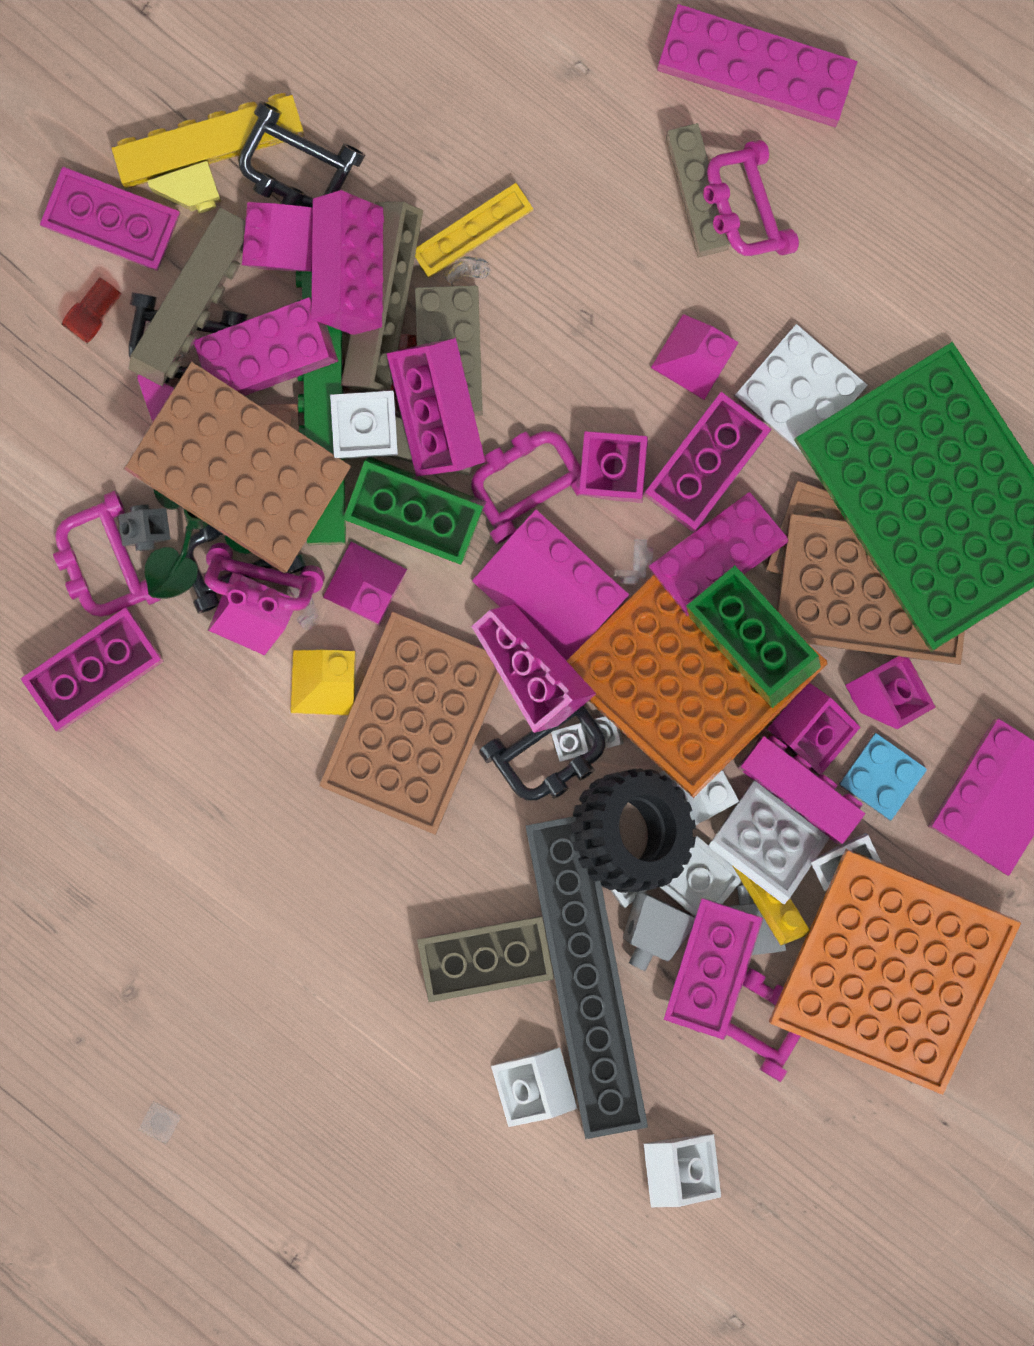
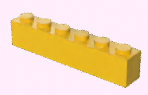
M279 93L270 96L266 103L282 112L277 125L304 137V131L293 95L286 96V93ZM256 102L242 104L238 106V111L226 114V111L211 113L208 115V120L196 123L195 119L183 121L177 125V129L167 132L165 128L156 129L147 133L148 137L136 140L135 137H129L118 141V146L112 147V152L122 185L127 189L148 183V180L204 161L212 164L239 156L258 119V116L254 114L257 107ZM264 133L255 151L284 142Z

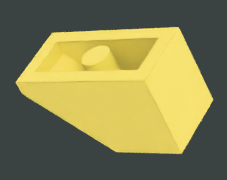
M207 161L147 181L153 193L190 211L198 210V213L208 212L216 208L215 203L221 202Z

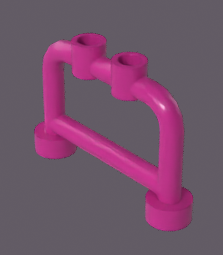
M762 140L747 142L743 150L723 153L713 157L707 169L710 185L704 188L703 195L708 204L716 203L720 215L715 216L713 220L715 231L718 234L726 233L731 247L737 253L744 256H755L776 251L779 255H788L797 251L799 239L796 232L792 229L778 230L757 167L766 164L769 159L768 146ZM743 162L768 240L750 244L742 240L738 231L740 219L736 213L732 212L728 201L730 189L726 183L722 182L719 171L723 166Z
M527 431L521 433L511 440L514 447L504 453L500 447L484 456L487 463L475 471L471 481V489L474 497L486 501L483 512L494 528L490 535L496 545L509 539L516 531L511 522L512 520L567 487L571 486L576 496H580L581 466L561 435L553 431H542L531 437ZM545 443L552 444L569 472L499 513L484 488L485 479L493 473L501 471L518 458L531 453L540 445Z
M116 490L104 495L105 502L71 515L61 521L55 535L59 551L53 553L59 570L67 569L71 580L65 582V586L71 599L79 598L85 611L99 617L111 615L144 600L149 605L161 601V599L149 596L146 580L139 581L126 547L122 546L121 535L114 518L125 514V509ZM99 517L130 590V593L105 604H97L92 599L88 584L79 568L77 557L68 541V533L71 529Z
M225 543L213 544L206 555V561L209 565L205 574L206 585L214 592L226 595L229 603L233 606H242L246 601L258 603L259 609L265 614H273L277 608L288 611L305 609L309 605L313 593L318 592L322 588L325 580L324 572L314 565L304 567L298 576L233 560V551ZM225 570L298 588L301 591L298 598H287L280 596L279 592L275 589L270 588L263 592L249 588L247 583L243 581H236L233 584L220 581L218 576L220 571Z
M749 968L742 986L776 1005L784 987L776 984L775 988L772 989L763 983L766 978L764 975ZM730 1023L727 1032L729 1037L766 1058L759 1070L782 1082L788 1072L783 1069V1066L801 1036L788 1032L777 1051Z

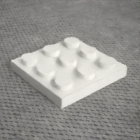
M796 324L735 394V397L803 455L794 439L853 403L868 385Z
M754 780L708 847L781 903L785 904L811 867V861L817 858L829 837Z

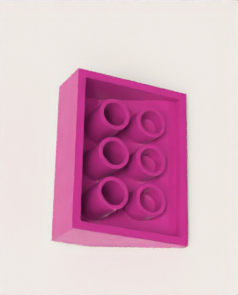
M535 510L472 580L499 607L515 604L566 661L606 622L629 596L624 589L538 510Z
M994 719L928 827L1007 876L1011 874L1034 836V741L1002 720Z

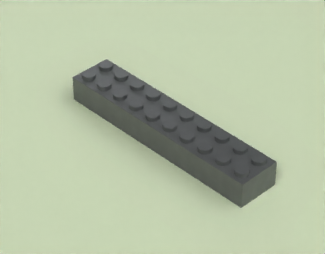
M573 816L526 825L525 827L586 1140L648 1128L602 885L600 884L601 881L595 882L588 875L590 870L582 868L578 861L581 856L579 851H574L572 843L576 842L575 833H571V823L576 821V817Z

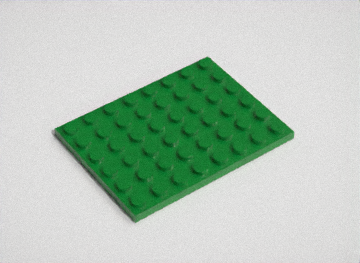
M953 341L794 439L930 652L1034 588V466Z

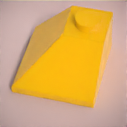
M293 650L291 713L349 715L355 698L356 652L343 650Z

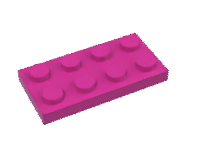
M62 166L40 226L158 271L181 213L175 209Z
M748 492L649 565V569L682 611L689 616L686 605L734 565L743 574H746L788 543V538L754 496Z
M701 899L663 1020L722 1040L726 1039L763 917L711 900Z

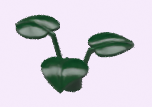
M154 489L155 497L163 507L169 510L181 507ZM184 509L187 526L182 552L179 554L174 548L163 547L152 552L146 561L144 574L148 594L152 598L169 599L179 596L188 591L197 579V564L185 557L188 553L193 529H203L208 524ZM225 535L226 543L234 551L243 554L252 553Z

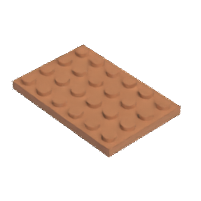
M191 362L125 465L124 470L281 572L286 573L351 466L340 458H334L332 453Z
M796 514L789 515L787 528L788 543L785 544L777 611L808 644L961 665L965 631L930 652L846 521Z
M392 612L319 786L436 835L501 680V676L487 652Z

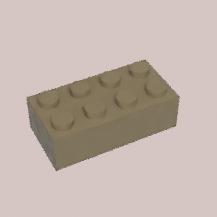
M478 286L415 288L417 346L456 338L475 416L483 415Z
M542 916L417 939L428 1002L554 979Z

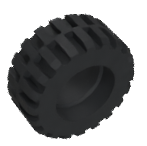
M642 768L616 772L596 779L590 784L589 789L584 790L579 797V801L582 803L575 805L573 816L576 817V821L571 823V833H575L576 842H572L574 851H579L581 857L578 861L582 868H588L590 870L588 875L595 882L601 881L602 887L609 890L615 889L620 893L656 889L671 883L673 878H678L684 871L682 865L689 863L692 857V853L689 851L690 848L695 847L696 837H693V829H696L695 819L692 820L690 812L693 810L690 803L684 801V792L679 786L673 787L674 782L666 775L660 776L658 771L651 769L643 770ZM627 803L632 804L639 810L647 825V845L639 859L626 849L620 835V817Z

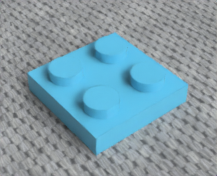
M874 733L839 785L891 821L927 769L883 737Z

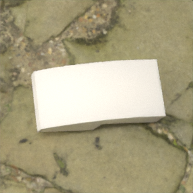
M606 716L594 719L605 736V749L624 744L620 729ZM582 723L551 732L559 762L585 754L593 746V740Z

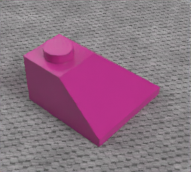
M683 314L651 366V369L705 400L739 342L713 326Z
M350 542L323 598L380 626L407 569Z
M898 656L845 685L860 713L895 729L903 727L936 708L909 658Z

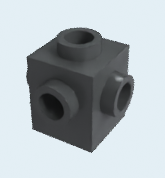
M137 505L130 507L131 512L118 515L122 546H135L136 551L155 549L154 543L171 539L167 508L149 509V505Z

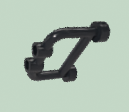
M259 101L254 111L258 119L240 152L238 163L243 176L255 183L253 190L258 194L270 198L273 192L283 197L281 204L313 208L312 197L252 167L251 158L264 133L337 169L323 195L340 191L353 165L360 167L366 155L357 148L343 143L337 155L277 125L282 112L268 103Z
M132 292L130 305L136 306L128 346L129 357H131L144 334L146 321L151 322L158 311L155 310L157 300L155 296ZM223 310L221 322L208 320L203 329L198 327L196 330L215 333L247 321L248 314ZM180 366L174 378H181L187 367ZM169 377L167 378V380L165 381V383H169V381H170V378H169Z
M209 524L205 528L199 529V532L191 535L188 553L185 558H189L196 563L193 556L194 549L198 545L211 542L224 534ZM302 554L296 556L286 573L294 574L307 566ZM263 559L250 563L269 569L274 567ZM198 568V576L193 584L198 599L194 600L193 604L197 613L201 614L218 607L220 601L216 592L206 585ZM233 572L218 577V579L228 583Z
M583 705L557 727L536 733L531 731L507 748L500 738L493 739L479 750V754L486 763L493 761L518 797L527 801H537L548 794L553 799L563 795L569 789L566 782L574 776L579 781L590 776L595 771L591 764L602 756L606 747V741L601 728ZM574 716H577L593 740L592 748L587 753L574 758L561 771L547 777L538 787L527 788L511 767L509 761Z

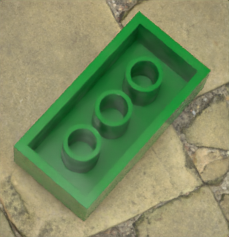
M368 457L364 461L343 520L461 565L465 560L486 501L422 476L416 477L414 473L373 457Z
M735 565L686 605L690 619L772 708L821 668L819 655Z

